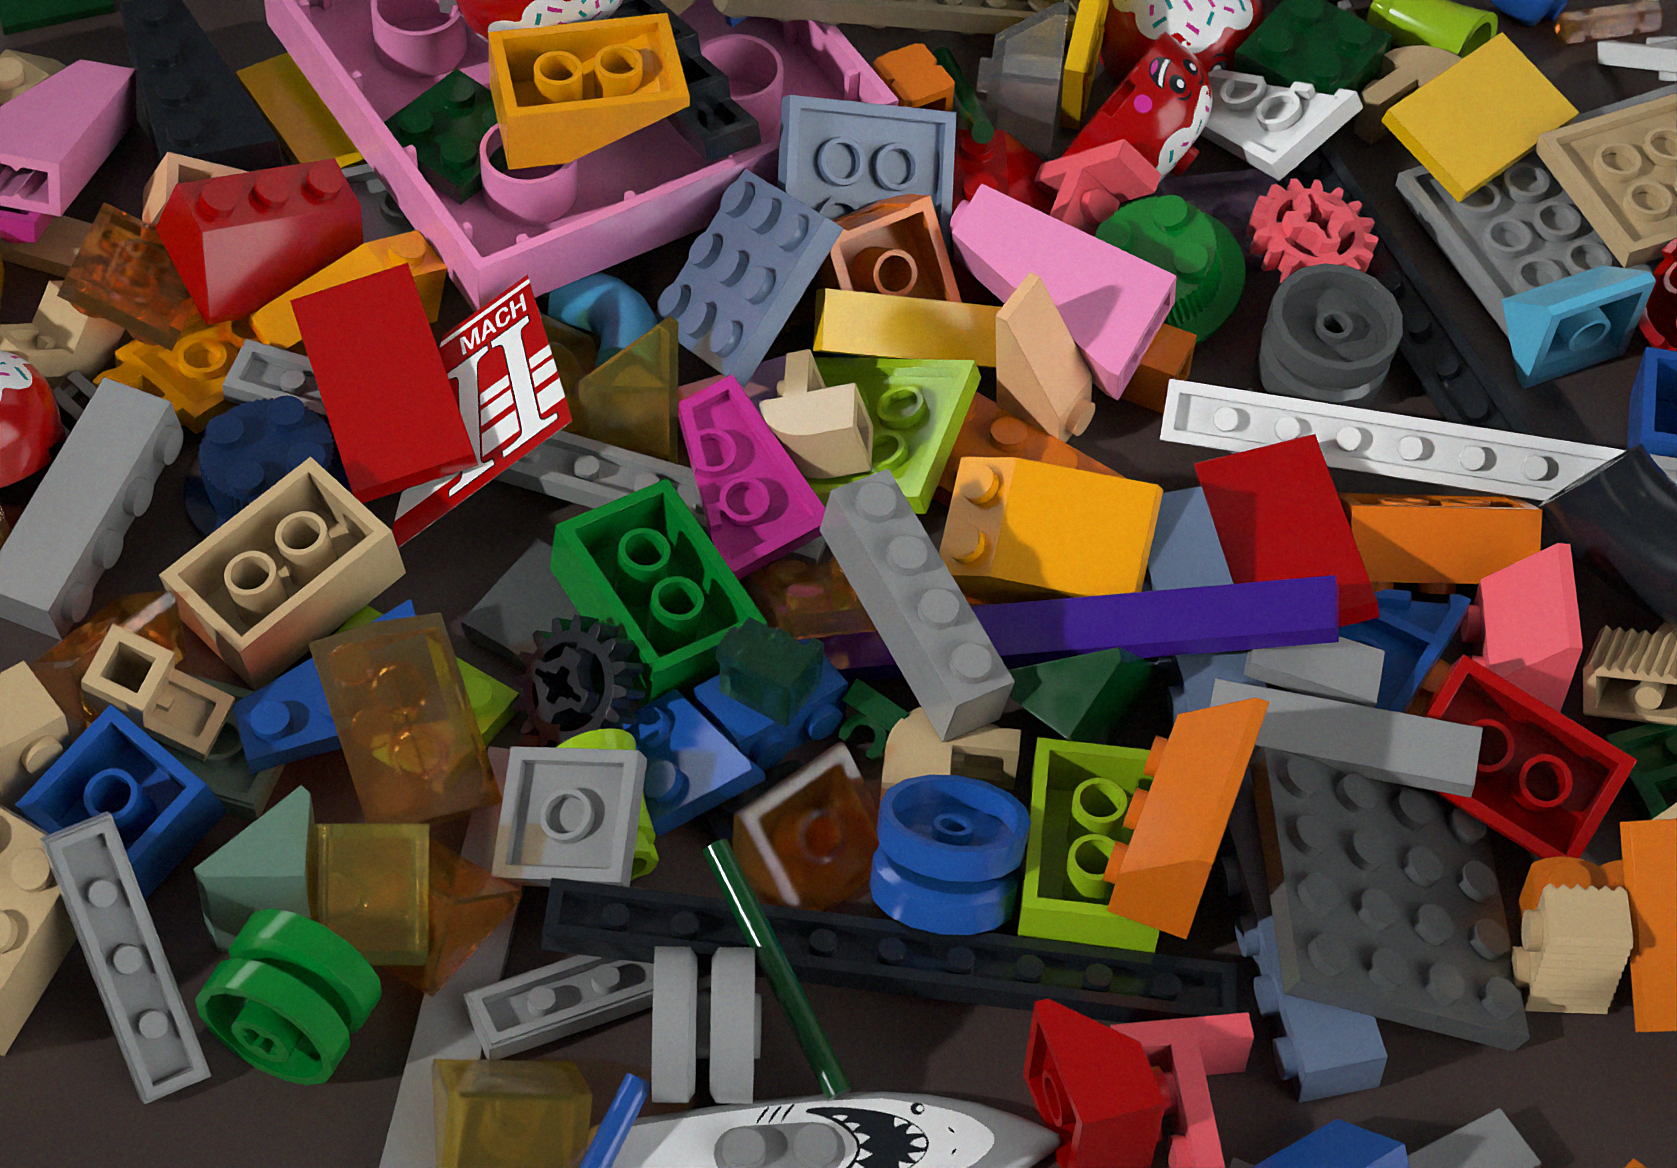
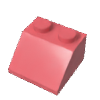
M1564 543L1554 544L1481 579L1474 603L1469 605L1467 615L1461 623L1462 642L1472 644L1473 656H1469L1470 659L1559 713L1561 712L1583 649L1571 546Z

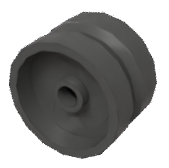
M1324 263L1299 269L1285 278L1276 291L1267 314V323L1262 329L1256 347L1255 369L1264 389L1271 395L1366 409L1374 403L1390 369V362L1403 336V314L1393 294L1375 277L1353 267Z

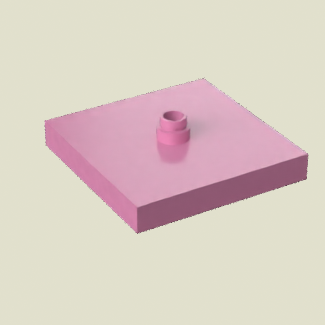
M264 0L267 23L412 226L415 230H419L446 265V273L474 312L527 274L534 297L536 298L708 227L721 207V199L724 192L733 182L738 180L744 168L777 187L782 97L799 95L898 106L899 101L836 25H827L820 21L794 19L790 22H782L774 18L748 16L731 28L726 24L723 14L715 8L712 0H697L678 16L698 32L701 54L728 76L731 98L759 122L761 143L707 162L665 117L570 163L507 169L500 173L489 162L492 153L503 145L497 123L486 132L480 144L482 189L460 205L425 180L418 170L415 147L409 145L402 148L384 123L456 68L491 91L488 43L469 28L462 18L458 6L453 5L452 13L449 14L440 13L439 0Z

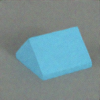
M1602 265L1501 299L1517 379L1523 389L1625 354L1656 282L1651 272Z

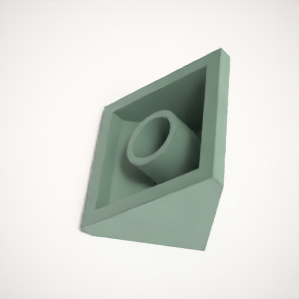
M302 785L194 868L209 944L218 952H229L228 949L255 911L269 908L294 912L318 922L322 866L311 794Z

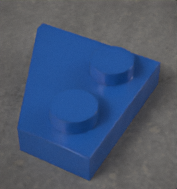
M676 689L634 711L633 713L638 718L636 725L623 724L624 731L629 732L635 738L636 750H639L647 758L643 793L654 832L658 836H662L766 780L764 771L747 758L724 732L712 724L698 707Z

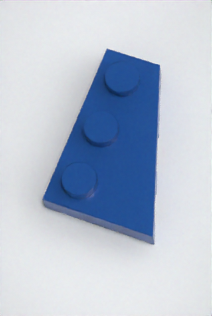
M411 599L232 705L245 758L251 774L445 720L443 707Z

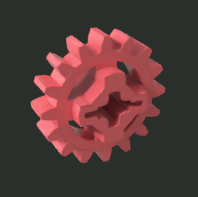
M1295 178L1291 179L1287 190L1275 183L1271 185L1267 197L1259 196L1251 214L1246 235L1253 238L1249 247L1250 253L1265 255L1260 268L1263 271L1277 268L1282 272L1279 282L1282 283L1285 278L1303 267L1324 263L1350 266L1366 273L1374 256L1372 253L1378 243V237L1370 234L1375 222L1373 218L1358 217L1363 205L1360 201L1346 204L1341 200L1343 189L1338 187L1331 194L1323 191L1320 180H1314L1311 188L1305 189L1299 180ZM1347 249L1346 252L1339 255L1341 250Z

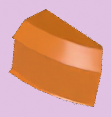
M905 194L879 200L874 204L832 220L844 229L818 269V274L824 288L962 303L930 195ZM859 356V358H877V357Z

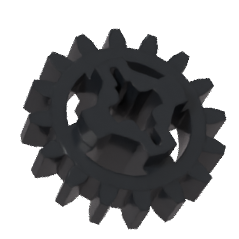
M574 615L572 620L564 618L552 619V632L536 630L532 634L534 643L537 646L534 653L520 651L518 656L522 663L527 666L525 675L512 677V684L523 688L524 697L518 699L512 706L513 711L528 713L529 718L523 724L521 731L524 735L539 736L537 747L556 748L566 740L585 732L598 729H619L618 727L621 723L636 725L638 718L629 710L631 700L638 701L644 699L645 692L633 687L632 678L641 674L644 668L643 664L628 662L627 657L633 651L635 644L632 640L617 638L619 631L617 625L599 622L598 618Z

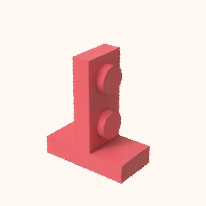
M1126 139L1085 150L1075 155L1042 163L1034 183L1055 201L1049 216L1096 237L1099 225L1109 219V216L1114 215L1121 202L1155 193L1162 174Z
M1249 1012L1110 1025V1028L1140 1041L1150 1067L1159 1066L1165 1075L1170 1092V1107L1164 1109L1163 1115H1170L1174 1135L1168 1137L1167 1143L1169 1167L1225 1168L1206 1075L1245 1072L1254 1039Z

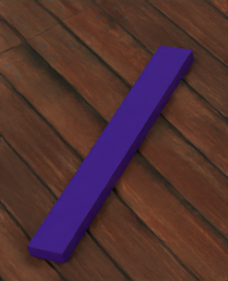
M1336 575L971 607L1007 669H1016L1117 647L1141 658L1339 642V588ZM869 615L823 619L819 649L847 682H855L857 678L861 681L905 678Z

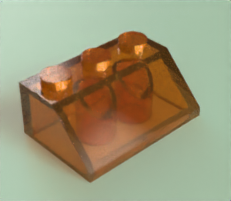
M441 612L373 622L308 643L374 846L502 804L503 799Z

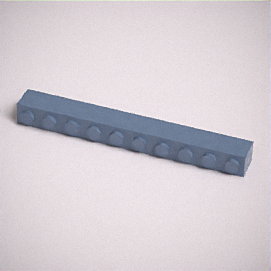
M1202 486L1163 493L1142 592L1233 584ZM1248 650L1151 657L1152 663L1157 665V671L1165 670L1170 685L1165 688V701L1171 724L1174 726L1176 718L1180 713L1210 707L1215 678L1267 688L1266 682L1243 675ZM1248 764L1219 846L1222 857L1217 859V871L1224 896H1235L1240 916H1237L1235 919V929L1241 953L1244 957L1253 956L1259 976L1254 978V993L1259 1012L1263 1018L1272 1017L1278 1038L1273 1039V1055L1278 1074L1282 1080L1291 1079L1298 1103L1379 1087L1388 1056L1374 1016L1284 993L1250 765Z

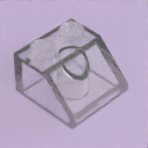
M1057 2L996 34L992 58L981 57L977 82V92L988 93L987 100H978L994 130H1005L1045 162L1050 161L1070 5V3Z

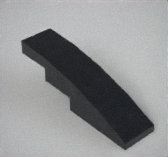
M623 0L608 19L668 13L690 95V106L666 117L677 132L707 162L761 143L759 122L731 98L728 76L701 54L698 32L660 0Z

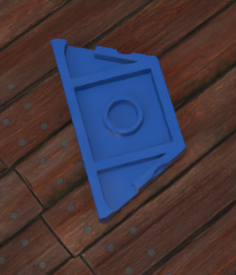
M1384 589L1375 592L1378 600L1379 618L1339 627L1340 637L1385 651L1378 699L1374 708L1405 714L1408 712L1466 617L1471 599L1463 595L1450 594L1448 604L1411 601V591ZM1269 684L1270 689L1301 694L1276 685Z

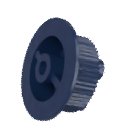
M280 396L269 400L263 398L261 401L256 399L254 402L248 401L246 404L241 403L240 406L228 409L227 413H221V415L212 418L206 426V432L203 433L204 437L199 445L200 450L187 470L183 490L188 516L204 538L211 535L309 457H312L353 495L334 435L331 433V428H328V423L324 422V418H320L319 414L314 413V410H309L308 406L304 407L302 401L294 396Z

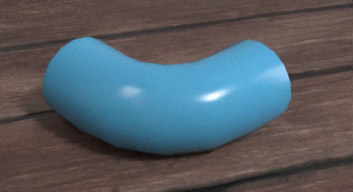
M596 272L550 291L548 304L549 323L578 327L591 331L600 338L601 345L595 367L597 374L603 382L622 391H638L652 383L661 354L660 326L646 299L619 278L602 272Z

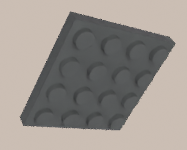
M1263 746L1250 759L1249 765L1284 993L1509 1051H1515L1528 1041L1530 1035L1520 987L1514 986L1511 962L1512 946L1487 825L1438 795L1391 782L1365 778L1356 773L1346 774L1322 762Z

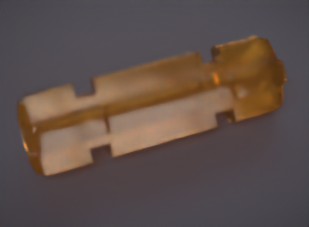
M1657 0L1635 1L1634 7H1631L1630 3L1627 2L1586 8L1585 14H1582L1580 9L1564 11L1557 16L1555 32L1558 34L1560 43L1565 45L1582 43L1585 41V36H1588V41L1633 35V29H1636L1637 34L1651 33L1661 29L1664 14Z

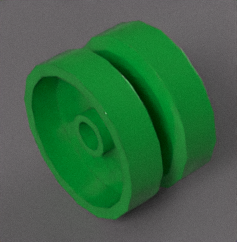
M272 908L255 911L228 949L230 959L221 961L195 998L198 1015L211 1034L232 1053L255 1068L284 1081L307 1086L323 1084L333 1074L349 1049V1034L358 1032L381 998L380 979L363 955L347 940L324 925L294 912Z

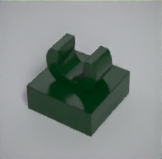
M857 678L843 698V701L861 713L849 717L843 723L839 732V738L853 746L864 730L873 729L875 741L867 751L866 756L879 764L884 761L886 742L891 730L901 718L905 719L910 713Z

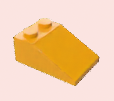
M668 13L488 32L490 89L508 170L570 163L690 106V95Z
M961 457L939 555L967 602L971 604H1007L1142 592L1163 489L1157 484L1017 457Z

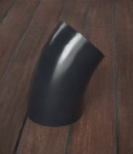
M1638 444L1575 480L1537 507L1542 509V515L1564 544H1570L1571 552L1607 586L1641 610L1677 628V484L1656 464L1642 444Z

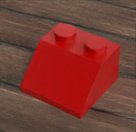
M1044 999L1034 1002L1023 1075L1043 1127L1057 1132L1062 1137V1145L1053 1153L1058 1167L1151 1168L1156 1144L1162 1141L1161 1122L1164 1109L1170 1107L1169 1087L1159 1066L1150 1067L1140 1041L1053 1000Z

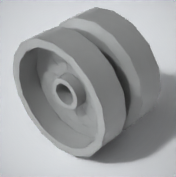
M655 946L652 1019V1103H689L695 1094L696 1059H710L709 1093L716 1104H752L754 1059H760L761 993H755V948L719 947L712 957L711 992L697 991V956L692 948Z

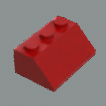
M956 129L952 216L961 201L966 200L970 202L981 183L1050 215L1055 201L1034 183L1039 167L1045 161L1005 130H994L993 138L987 143L980 144L973 140L968 130ZM951 234L950 264L962 303L1002 307L1004 303L954 259Z
M335 158L177 183L155 228L206 325L250 317V314L363 244L361 205Z
M1464 654L1449 667L1420 715L1421 717L1483 728L1472 796L1465 797L1439 791H1430L1541 859L1550 857H1573L1580 859L1637 762V759Z

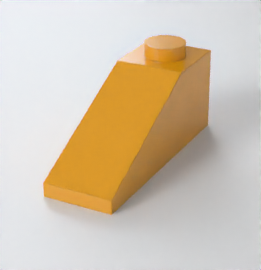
M419 230L366 242L250 314L249 325L262 344L307 356L290 300L405 263L409 264L429 323L437 322L447 267Z

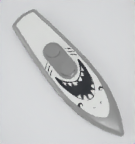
M885 1091L847 1092L831 1101H827L824 1094L757 1100L753 1101L752 1104L718 1105L636 1118L611 1168H1030L1060 1148L1062 1137L1055 1131L1006 1111L977 1102L932 1094ZM601 1124L595 1125L589 1130L583 1158Z

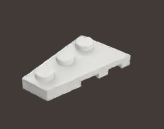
M1215 69L1207 73L1212 87V108L1208 121L1200 135L1280 181L1356 115L1363 106L1357 91L1338 89L1335 95L1316 93L1313 84L1294 82L1290 88L1266 85L1263 76Z

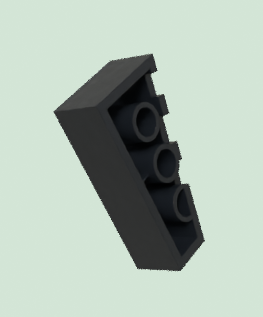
M132 0L120 2L128 53L132 69H136V84L157 165L160 164L167 152H172L248 172L282 167L279 139L182 0Z

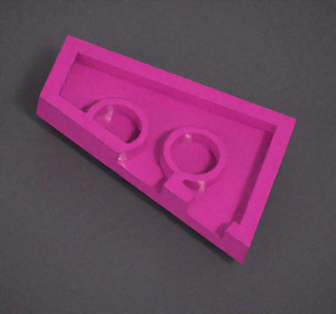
M733 374L679 401L678 417L709 537L738 580L822 536L819 530L826 508Z

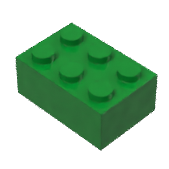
M668 478L556 524L549 568L581 616L598 618L599 622L617 625L619 627L617 638L632 640L635 644L627 660L631 663L643 664L644 671L637 677L632 678L633 687L645 692L644 699L638 700L641 707L674 689L685 697L694 693L696 686L760 653L767 621Z

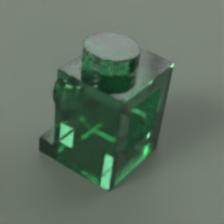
M748 617L740 628L736 626L731 627L718 646L716 661L720 663L719 692L787 727L822 683L824 643L812 637L805 646L797 642L788 632L780 628H770Z

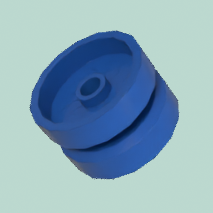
M929 774L908 778L890 787L880 802L876 831L879 845L873 855L869 882L873 901L888 916L912 928L937 934L972 935L998 928L1012 918L1018 905L1022 881L1020 864L1027 850L1031 825L1026 807L1011 793L985 781L959 775Z

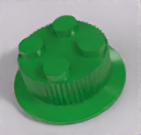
M1166 195L1159 198L1156 196L1153 198L1147 197L1145 200L1141 198L1139 201H1133L1132 204L1127 203L1126 207H1121L1119 211H1115L1114 215L1109 216V219L1099 225L1096 231V238L1176 275L1175 303L1163 323L1197 335L1195 345L1205 341L1219 331L1234 314L1245 288L1246 267L1244 257L1236 238L1226 226L1214 217L1201 212V209H1196L1195 205L1191 206L1190 202H1185L1183 198L1177 195Z

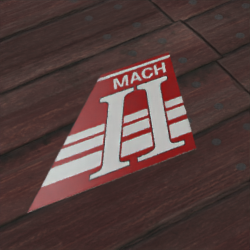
M528 274L442 336L439 353L475 452L478 466L402 490L392 528L398 548L573 421Z

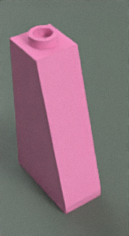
M80 59L0 106V206L60 217L63 215L137 121L136 69Z
M981 183L970 202L966 200L961 201L951 218L948 232L952 234L954 259L1004 304L1029 272L1041 277L1092 374V382L1107 396L1119 400L1175 303L1176 275Z

